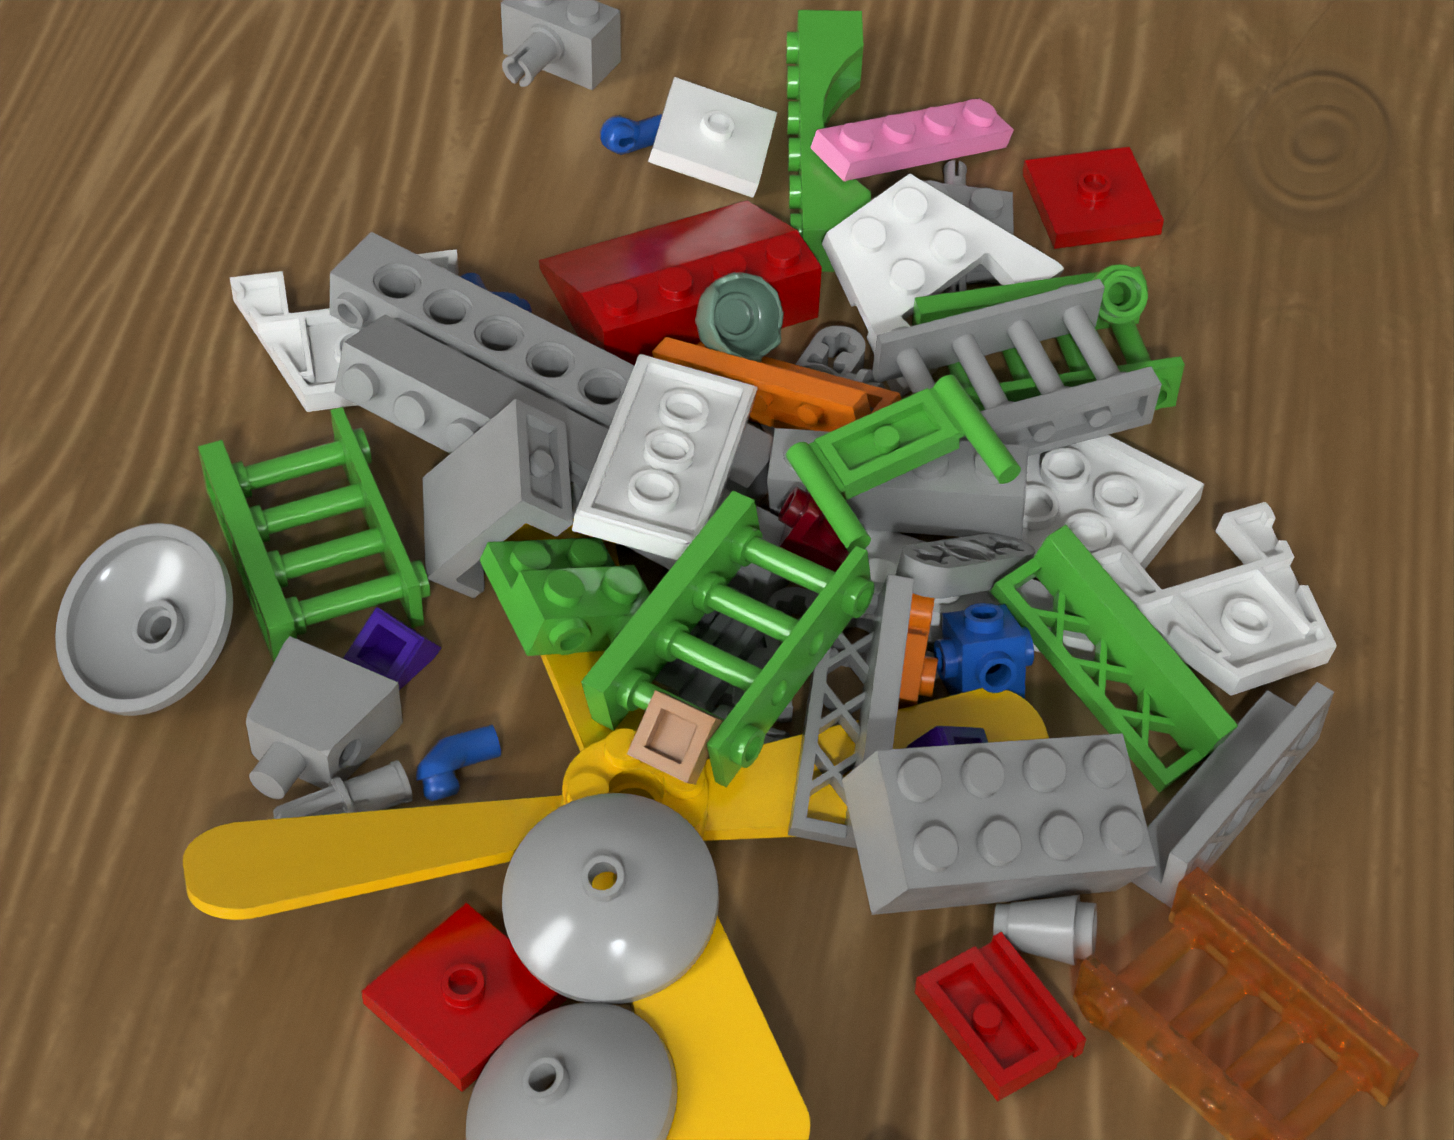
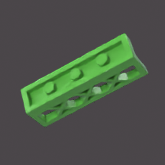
M1066 524L1046 537L1034 558L997 581L991 589L992 595L1001 605L1005 604L1018 624L1021 627L1028 628L1034 645L1109 734L1123 733L1129 758L1159 793L1207 759L1238 727L1237 723ZM1037 577L1053 596V612L1030 607L1016 589ZM1063 630L1085 634L1095 646L1094 661L1072 657L1063 646ZM1106 680L1125 683L1137 695V712L1115 708L1105 696ZM1149 730L1170 734L1186 754L1166 768L1148 747Z

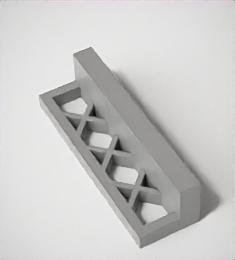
M888 574L879 595L873 594L871 603L865 611L866 614L873 615L871 633L851 645L841 632L833 643V646L839 653L830 658V647L811 673L788 835L857 849L842 783V775L851 769L854 770L875 751L893 749L914 579ZM868 649L866 663L859 654ZM847 662L864 685L863 693L843 705L827 685L826 680L827 674ZM824 703L831 713L821 719ZM860 709L859 722L857 723L851 714ZM839 723L855 743V751L852 756L834 766L817 742L819 734ZM815 764L822 775L812 781ZM830 784L847 806L845 825L808 818L807 812L810 796Z
M1316 682L1295 707L1267 690L1237 724L1238 727L1214 750L1147 827L1157 866L1131 882L1175 910L1319 740L1334 692Z

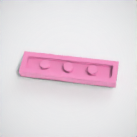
M979 98L818 129L811 149L843 181H849L1006 148L1014 129L997 114L992 105Z

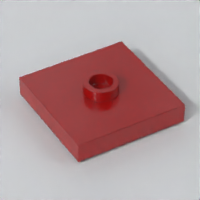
M1130 147L1024 160L1022 175L1054 249L1162 234L1164 219Z
M468 903L460 907L361 991L363 1004L461 1092L478 1079L494 1052L516 1030L539 1015L558 1008L566 1001L565 996L551 990L533 976L518 957L510 939Z

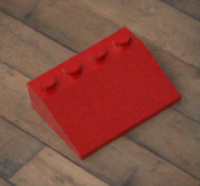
M748 200L539 260L540 271L578 337L634 366L639 354L654 358L652 351L665 337L697 345L700 342L695 317L700 297L715 280L730 273L742 272L761 276L778 292L784 313L781 329L818 318L822 266L797 229Z

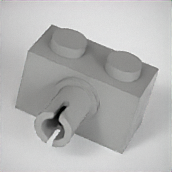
M503 0L501 2L503 54L508 55L503 60L502 68L506 77L512 83L516 84L525 74L519 81L521 87L528 86L534 80V77L541 70H544L593 90L621 62L620 10L595 0Z

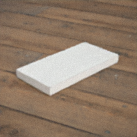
M639 354L575 512L572 531L678 560L718 509L754 405L758 387Z

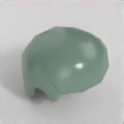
M734 272L715 280L706 288L699 300L695 323L700 341L706 348L761 362L766 354L781 343L780 329L783 324L784 313L778 292L761 276Z

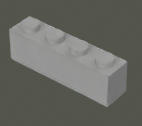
M775 428L767 476L771 514L779 516L782 506L795 487L806 490V487L786 458L788 449L799 442L812 443L814 439L829 433L828 431ZM960 441L959 449L846 501L865 530L959 537L995 533L1022 540L1027 486L1028 445L1004 444L1021 467L1020 474L1013 481L1006 484L998 482L970 441Z

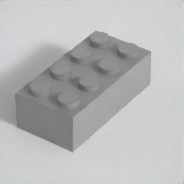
M1123 733L877 750L842 779L872 915L1117 891L1157 866Z

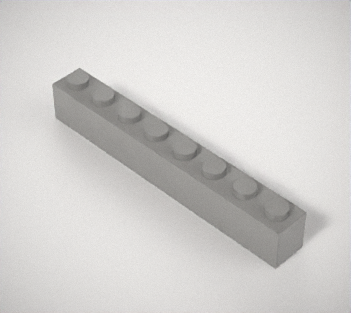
M386 314L343 342L334 393L450 454L514 399H518L566 422L572 513L574 519L575 512L609 429ZM724 489L718 508L731 492ZM756 506L762 539L779 546L785 524L778 521L777 516ZM628 547L668 569H671L677 561ZM751 563L746 567L742 566L728 585L747 593L749 597L767 603L773 593L785 588L791 581Z

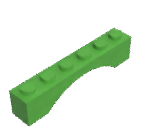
M798 10L797 32L787 31L786 64H796V66H787V99H797V102L788 101L787 135H798V138H789L788 171H798V175H789V209H799V214L790 213L789 225L797 229L822 266V272H835L822 246L826 233L871 201V192L856 179L843 181L811 149L816 131L826 128L830 118L844 100L860 88L864 47L862 11Z

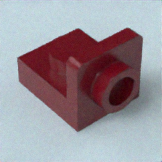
M795 487L786 499L778 516V521L785 524L779 547L836 572L850 553L808 490L804 491L799 487Z

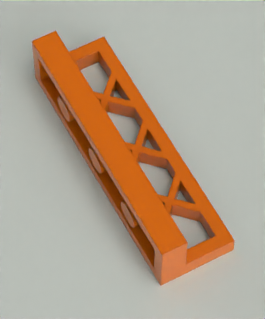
M665 337L652 351L654 358L758 387L748 420L773 428L831 432L901 400L900 393L766 356L762 358L761 362L706 348L701 341L694 345Z

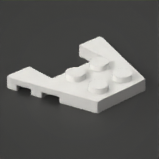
M912 174L902 178L829 230L822 242V246L851 307L857 306L869 333L866 338L874 355L877 335L890 332L898 327H910L905 319L913 314L914 298L942 293L980 264L1001 285L1058 278L1064 270V267L1056 260ZM938 368L928 370L930 375L936 372ZM904 376L887 381L891 391L900 393L901 397L911 391Z
M456 249L416 254L456 275L459 273ZM283 271L230 277L233 301L306 412L356 406L357 404L334 393L343 342L360 330L348 327L339 319L331 316L330 308L289 313Z
M1266 502L1223 514L1215 531L1244 565L1173 587L1161 589L1123 544L1091 553L1177 655L1230 696L1326 664L1337 647L1309 586H1299L1290 567L1294 555L1286 540L1277 539L1272 529L1276 517Z

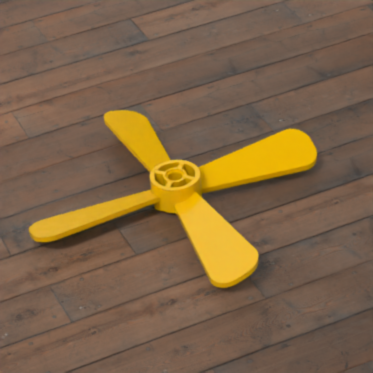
M525 523L504 541L593 538V536L572 531L573 524L556 537ZM602 539L615 565L619 566L616 544ZM605 651L579 652L569 655H540L580 750V753L572 760L566 770L562 785V795L244 821L220 825L200 834L188 845L184 852L183 870L187 895L197 909L208 915L222 919L245 920L511 861L516 849L528 832L548 814L574 800L605 793L633 794L660 802L685 818L699 833L703 841L795 837L788 835L802 734L763 744L761 752L754 763L747 768L741 767L727 788L715 782L710 758L706 760L696 785L685 783L627 755L645 714L643 709L638 708L635 711H629L614 731L591 718L581 681ZM980 688L898 709L893 749L906 748L908 744L936 726L983 728L988 743L1047 739L1049 736L1042 718L1024 698L1008 690L991 693ZM841 725L832 726L818 736L817 744L834 766L854 754L855 743ZM815 764L812 781L822 775ZM851 769L850 771H848L847 773H845L844 775H842L843 778H844L847 774H849V773L852 771V769ZM828 784L810 796L807 817L845 825L847 806L833 787ZM602 872L594 878L592 887L598 890L609 889L615 884L617 875L612 872ZM717 915L711 938L696 963L681 978L667 988L644 999L631 1002L632 1012L647 1022L658 1034L667 1047L674 1063L677 1078V1103L673 1122L666 1140H809L810 1116L808 1109Z

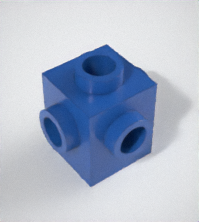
M977 603L970 605L962 611L942 613V639L936 640L934 643V657L938 658L937 673L951 696L983 688L991 693L1008 690L1025 699L1026 666H1031L1034 661V646L1031 634L1027 627H1021L1005 604Z

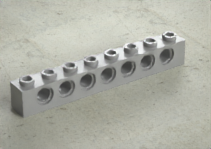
M370 232L330 272V315L339 319L346 326L361 331L386 314L607 429L610 428L634 365L373 232ZM747 423L725 490L729 492L736 491L755 500L756 506L768 493L767 476L773 436Z

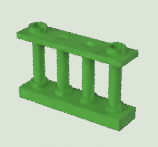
M1140 266L1132 267V268L1136 269V270L1143 276V278H1144V280H1145V282H1146V284H1147V281H1146V279H1145V277H1144V275H1143V273H1142V270H1141ZM1098 272L914 298L912 326L1053 291L1064 285H1076L1092 281ZM1113 284L1108 292L1109 299L1114 305L1118 306L1123 302L1125 294L1119 284ZM1140 315L1133 321L1124 324L1108 323L1098 317L1095 329L1111 328L1127 364L1117 366L1120 372L1127 373L1151 366L1162 384L1155 410L1176 406L1185 366L1181 356L1151 360L1136 324H1139ZM1071 334L1056 337L1070 370V373L1058 374L1064 386L1074 387L1097 381ZM1016 348L1002 351L1013 381L999 383L1008 401L1017 402L1040 396L1041 393ZM957 362L947 365L950 374L956 377L980 411L985 410L961 363Z
M343 407L330 410L334 442L252 465L244 466L242 461L231 463L222 440L198 446L207 493L273 663L288 637L291 636L297 639L298 635L307 632L306 626L400 599L412 628L424 625L422 599L431 595L426 571L420 560L410 562L368 464L372 463V457L366 435L362 428L352 430ZM342 465L350 483L346 487L262 510L260 505L249 507L246 498L252 497L251 490ZM361 509L369 527V530L282 555L279 554L278 550L266 552L263 544L270 541L269 534ZM380 553L389 574L302 601H298L296 596L285 598L281 588L288 586V579Z
M732 491L581 681L591 718L614 731L629 711H635L638 708L646 711L654 691L657 690L724 720L706 745L714 780L716 783L727 788L741 767L747 768L757 759L767 732L853 617H861L869 607L874 594V583L871 581L868 551L855 546L838 570L834 572L762 539L755 500ZM753 563L819 595L802 618L798 620L727 587V585L742 566L746 567ZM716 610L783 643L765 667L761 669L690 635V632L705 613L710 614ZM678 658L746 692L728 716L723 719L652 684V681L667 662H673Z

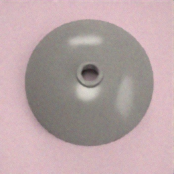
M164 523L146 524L130 528L98 547L85 560L72 578L62 599L56 622L55 641L58 662L66 681L77 695L103 711L123 716H137L166 708L191 692L215 664L223 649L231 625L233 592L230 576L222 558L207 541L195 533L180 526Z
M605 793L577 799L559 807L539 821L528 832L516 849L506 872L502 893L503 918L508 937L518 957L530 973L545 986L565 997L585 1003H607L612 1005L644 999L662 991L681 978L696 963L706 948L716 924L719 908V884L711 854L699 833L685 818L668 806L643 796L625 793ZM612 872L617 875V880L611 888L598 890L592 887V882L598 874Z
M576 1003L550 1010L516 1030L502 1043L486 1063L478 1077L469 1101L466 1116V1140H666L673 1122L677 1103V1078L671 1055L662 1039L647 1022L622 1007L607 1003ZM555 1080L553 1085L549 1089L545 1090L548 1084Z

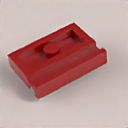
M1002 932L994 935L992 942L979 949L974 946L916 978L914 993L997 1102L1057 1068L1058 1062L1071 1055L1075 1058L1084 1051L1086 1037Z

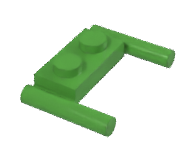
M946 375L939 379L933 388L919 391L814 439L812 443H796L786 453L787 460L849 553H851L855 546L865 549L870 544L871 537L846 500L959 449L960 438L964 436L968 438L1000 484L1013 481L1021 472L1019 464L954 375Z

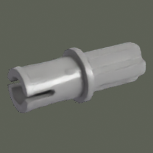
M398 760L390 762L389 765L346 781H342L338 776L331 779L330 787L277 806L273 810L274 819L385 810L401 803L411 802L413 794L403 766Z

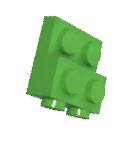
M596 537L487 542L479 560L527 656L569 655L579 652L606 651L650 595L634 565L616 566L602 539Z

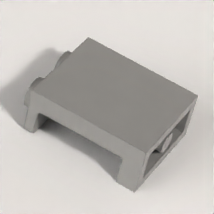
M514 399L423 477L425 571L428 580L471 598H476L484 591V569L479 560L487 542H502L525 523L556 537L573 524L566 422L518 399Z

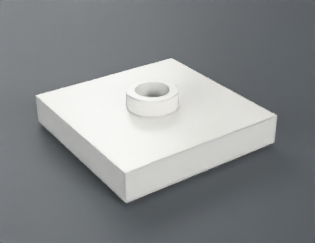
M674 77L648 162L753 198L759 185L777 112Z

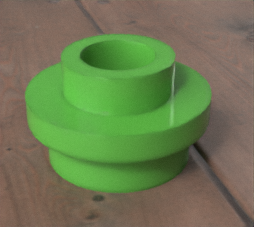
M1121 264L1111 265L1103 268L1094 276L1093 280L1100 279L1105 287L1098 315L1100 319L1112 324H1124L1133 321L1143 312L1148 300V288L1143 276L1136 269ZM1115 283L1123 288L1125 294L1123 302L1118 306L1114 305L1108 296L1110 287Z

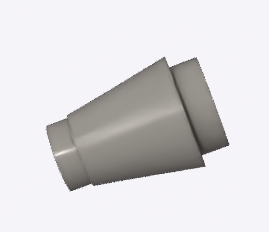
M1079 895L1011 902V904L997 903L994 914L993 936L1002 932L1017 951L1074 966L1077 963V959L1094 960L1097 939V903L1080 902Z

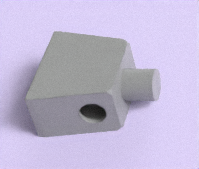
M289 636L284 642L247 714L246 726L251 752L259 760L249 775L252 784L264 795L273 799H282L298 778L322 789L330 787L331 779L338 776L342 781H346L403 723L398 682Z

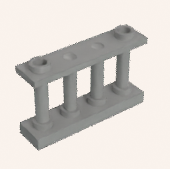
M1100 279L1076 285H1064L1053 291L911 327H898L890 332L879 334L876 340L872 376L876 383L904 376L912 394H915L926 388L934 387L935 382L928 370L960 362L985 410L980 412L1003 444L1028 445V456L1150 424L1162 385L1151 366L1127 373L1120 372L1095 329L1105 289ZM1071 334L1097 381L1074 387L1064 386L1040 341ZM1016 348L1041 395L1017 402L1008 401L985 355ZM966 436L960 438V441H969Z

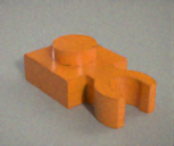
M914 593L912 594L898 709L918 705L919 695L932 697L938 658L926 656L935 598L924 597Z

